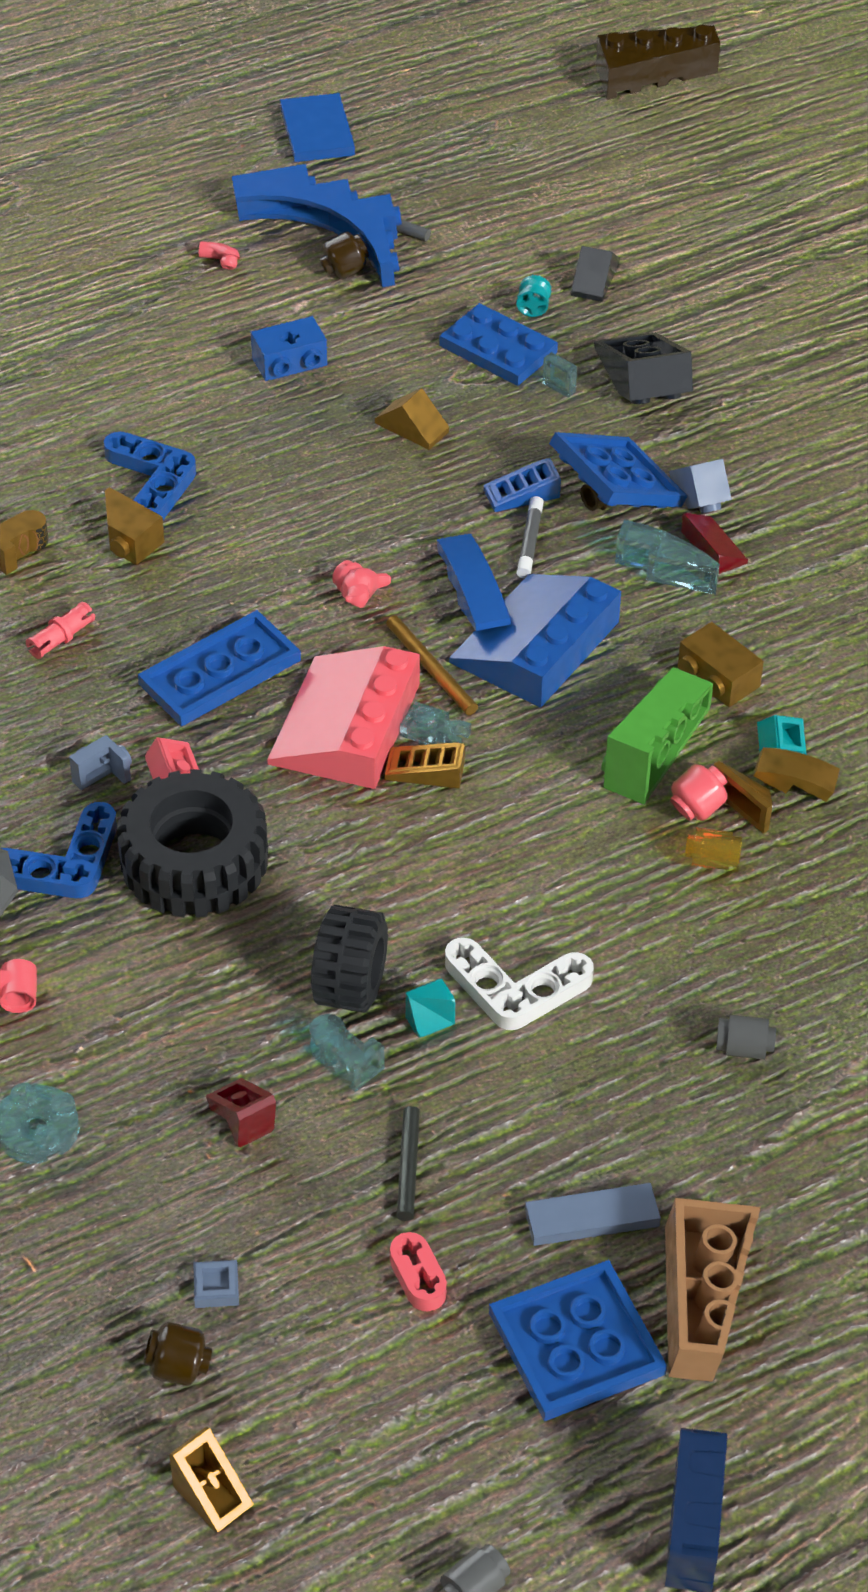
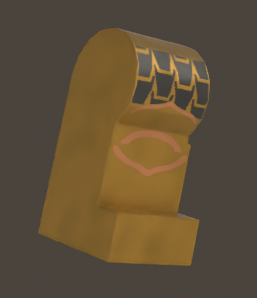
M26 510L0 524V570L6 575L18 569V559L29 552L39 551L47 546V523L43 513L36 510Z

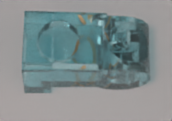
M320 1015L311 1022L309 1027L311 1054L353 1091L356 1092L385 1069L384 1045L372 1037L363 1043L345 1029L343 1020L336 1015Z

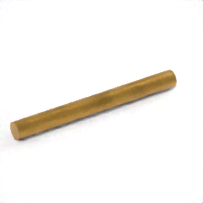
M397 615L388 618L386 626L410 652L420 654L421 665L466 715L474 714L478 709L476 702Z

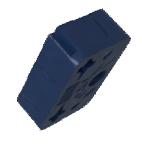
M688 1428L680 1429L673 1485L665 1588L712 1592L720 1539L727 1433Z

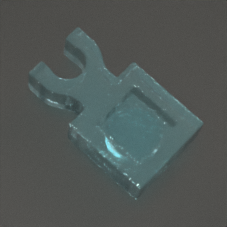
M417 701L414 702L400 724V736L425 745L436 744L437 741L442 743H462V737L456 735L469 738L471 734V723L461 720L450 721L449 712Z

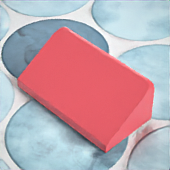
M156 737L145 755L152 779L157 777L161 779L167 778L169 773L175 771L185 774L190 773V769H199L188 742Z

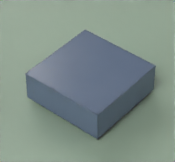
M237 1260L193 1262L195 1308L239 1306Z

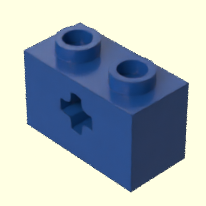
M313 316L251 331L252 359L265 381L327 366V339Z

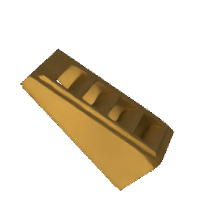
M441 743L391 747L385 771V780L460 789L465 763V744ZM399 760L406 761L405 767H398ZM414 762L420 763V766H413Z

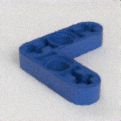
M113 432L104 439L105 458L108 462L151 476L134 498V501L161 515L164 520L196 476L195 457L187 451L127 432ZM146 455H155L158 457L154 460L142 459ZM160 486L173 487L169 491L156 490Z
M94 802L86 806L80 815L66 857L12 848H1L8 851L18 890L68 898H85L91 895L98 885L117 830L115 809L105 802ZM101 819L98 832L94 831L93 823H97ZM86 845H95L99 848L97 852L90 855L79 852L80 848ZM38 868H46L51 871L48 876L43 878H35L30 875Z

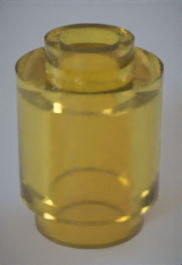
M696 827L695 835L687 834L685 857L692 858V866L729 870V867L739 868L742 837L733 836L731 831Z

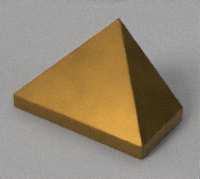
M721 761L714 763L713 766L727 780V783L724 785L728 795L726 803L763 834L767 832L772 812L770 790Z

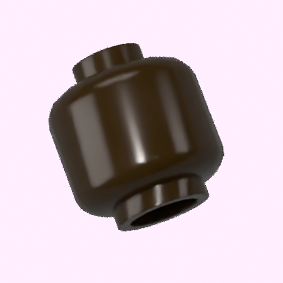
M343 232L323 244L322 252L324 256L319 258L327 275L334 273L337 278L345 280L366 267V258L369 257V252L358 234L353 236L350 232Z
M165 1322L158 1331L151 1330L143 1364L150 1366V1374L157 1380L189 1386L195 1381L198 1373H207L211 1361L212 1348L205 1346V1335L200 1329Z

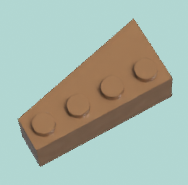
M675 1198L665 1225L668 1377L713 1382L724 1355L761 1207Z

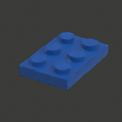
M480 303L439 336L440 347L517 386L558 352V342Z

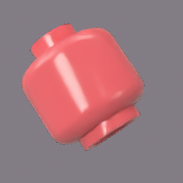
M694 764L673 782L671 786L673 796L670 798V801L687 820L691 821L695 818L705 821L726 802L728 795L724 785L727 783V780L714 766L707 769L702 765Z

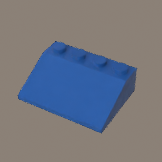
M528 574L504 600L511 618V625L479 631L475 630L449 657V663L541 708L619 623L621 591L589 576Z

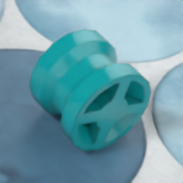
M538 275L525 277L519 286L516 302L518 310L529 317H538L546 313L552 287L550 282Z

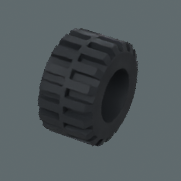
M336 904L330 907L319 928L312 960L311 990L314 1002L317 1005L366 1013L369 1010L380 988L387 954L388 928L382 912Z

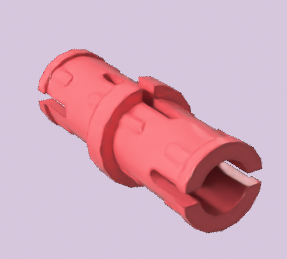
M82 601L63 616H55L50 619L47 627L26 639L27 647L35 646L29 652L35 658L41 659L59 644L70 642L73 639V634L95 621L94 613L86 615L92 611V608Z

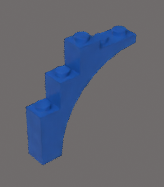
M306 164L232 176L239 221L288 219L310 223L333 231L338 235L343 232H350L353 236L358 234L369 252L368 259L376 269L382 287L395 285L394 272L399 271L397 253H390V250L394 249L393 240L398 239L396 226L402 225L400 208L399 206L393 207L390 194L358 199L357 191H350L348 179L316 184L315 176H308Z

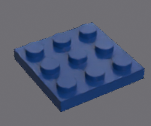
M555 432L549 443L560 454L559 458L579 474L578 477L582 482L594 489L600 501L609 506L620 504L634 507H682L688 497L630 437Z
M609 1260L489 1304V1315L544 1422L666 1375L667 1364Z

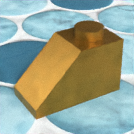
M111 487L105 490L110 550L118 557L125 558L138 565L165 542L163 517Z

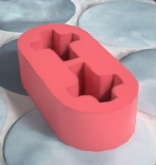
M412 1232L401 1233L396 1236L390 1246V1263L408 1301L414 1308L420 1311L428 1312L438 1309L446 1300L447 1281L428 1242L423 1236ZM409 1250L411 1254H417V1264L413 1265L407 1255H402V1251ZM421 1278L424 1279L429 1288H434V1293L428 1294L425 1289H420Z

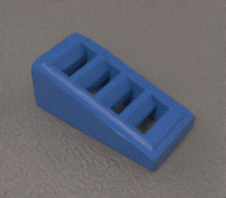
M546 458L484 484L483 490L494 512L529 505L530 499L534 496L541 497L543 501L560 498L561 478L551 458ZM505 491L507 496L502 497L500 492Z

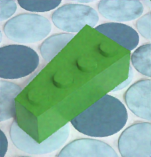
M674 667L662 679L660 678L655 687L607 736L606 755L601 765V770L605 772L604 788L645 804L710 710L713 683Z

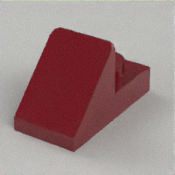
M240 1078L206 1095L211 1111L227 1120L237 1147H243L274 1130L276 1112L274 1095L253 1083Z

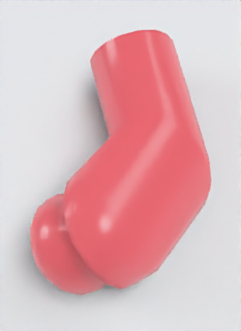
M201 241L199 245V257L220 259V264L224 269L233 270L237 267V260L240 259L237 249L217 242Z

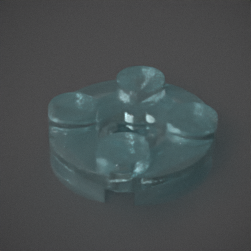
M21 1083L14 1086L11 1094L0 1103V1143L2 1144L3 1151L17 1161L32 1164L48 1161L47 1156L54 1155L58 1151H60V1155L67 1152L78 1137L79 1118L74 1097L58 1088ZM43 1119L47 1124H39L36 1129H30L29 1121Z

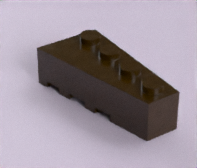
M715 26L670 27L663 30H639L628 33L611 32L609 34L597 35L596 68L607 100L617 98L618 92L626 90L630 94L641 92L642 86L655 84L657 87L666 86L674 78L686 81L718 73L721 42Z

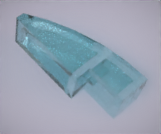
M623 520L617 537L615 564L647 570L646 580L716 594L720 567L718 562L692 544L668 532L645 524Z

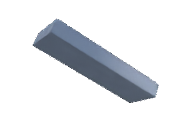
M651 1183L525 1202V1213L533 1246L660 1227L661 1218Z

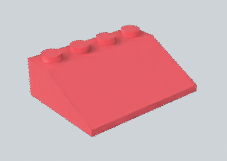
M381 646L315 656L267 759L268 765L376 789L387 763L390 748L396 742L420 685V654Z

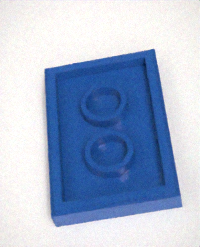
M340 93L280 99V109L294 162L355 155V145Z

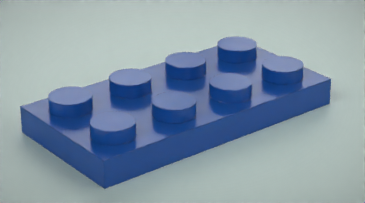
M256 610L139 673L138 683L182 727L301 661V650Z

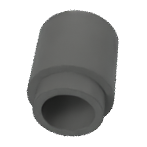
M730 1015V1018H719L716 1050L726 1051L727 1056L764 1060L766 1051L774 1052L776 1028L769 1027L768 1018Z
M486 1544L481 1549L475 1547L440 1577L443 1587L440 1592H498L505 1585V1578L510 1575L511 1570L502 1554L492 1545Z

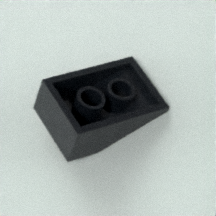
M653 332L594 341V348L618 394L628 399L630 403L645 404L650 402V398L660 396L663 399H678L682 397V393L693 392L691 351L664 336Z

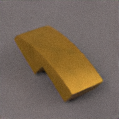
M763 748L760 751L753 776L784 793H787L795 785L808 794L827 802L834 793L840 768L806 754L777 748Z

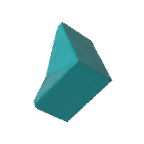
M773 715L757 722L759 751L763 748H777L806 754L804 722L802 718Z
M442 978L405 993V1018L418 1037L427 1036L455 1024V998Z

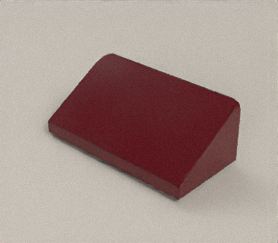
M691 513L683 514L681 532L717 575L748 564V559L712 517Z

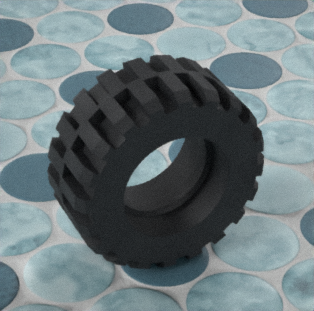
M190 769V773L180 774V771L169 773L167 778L161 779L157 777L147 783L148 787L146 789L141 787L131 796V801L124 805L120 812L121 818L117 822L118 847L124 881L128 889L132 890L135 897L142 903L147 904L151 902V908L161 913H165L168 910L175 917L185 918L186 914H195L196 918L207 917L208 912L216 911L217 914L228 911L230 909L229 905L232 903L240 904L248 898V891L253 893L260 885L261 877L266 874L268 866L266 816L263 806L258 803V798L248 788L244 789L242 783L232 777L226 780L222 773L212 771L211 774H204L201 769ZM189 834H205L222 840L221 843L211 849L195 853L178 852L164 846L177 837Z

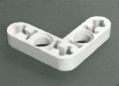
M454 939L447 944L445 949V967L449 974L496 1025L506 1030H516L524 1027L586 991L593 981V962L588 956L579 952L565 954L514 983L481 946L472 939ZM469 956H470V964H469V963L466 961V959H465V958H467V957H469ZM482 978H491L497 982V985L491 989H483L477 986L476 982ZM545 985L552 988L554 993L547 997H541L533 993L532 990L537 986Z

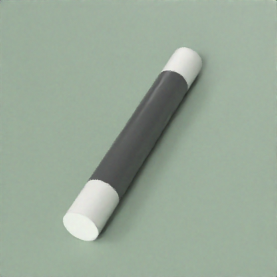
M538 496L532 497L529 503L517 568V575L520 578H525L528 574H531L544 503L543 499Z

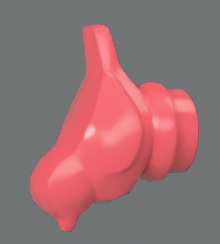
M350 560L341 562L334 570L332 576L333 583L342 593L345 601L359 608H363L377 589L388 586L391 583V577L387 573H375Z

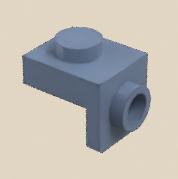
M107 735L88 746L80 748L76 753L69 756L72 782L80 790L85 789L110 773H113L124 784L131 780L130 764L132 759L129 752L123 745H117Z

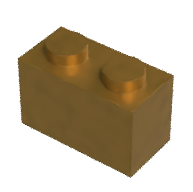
M712 621L680 641L678 668L712 682V697L718 698L728 707H731L761 686L764 661Z

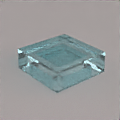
M551 352L544 357L543 384L569 398L576 392L577 366Z

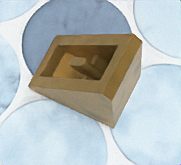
M423 388L395 400L375 418V424L428 450L449 433L448 424Z
M205 1427L169 1454L173 1487L215 1532L222 1530L254 1505L210 1428Z

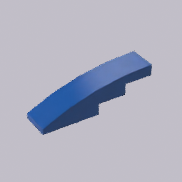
M472 534L437 539L438 553L447 565L448 579L457 591L458 605L474 629L479 631L511 625V618L501 591L486 558Z

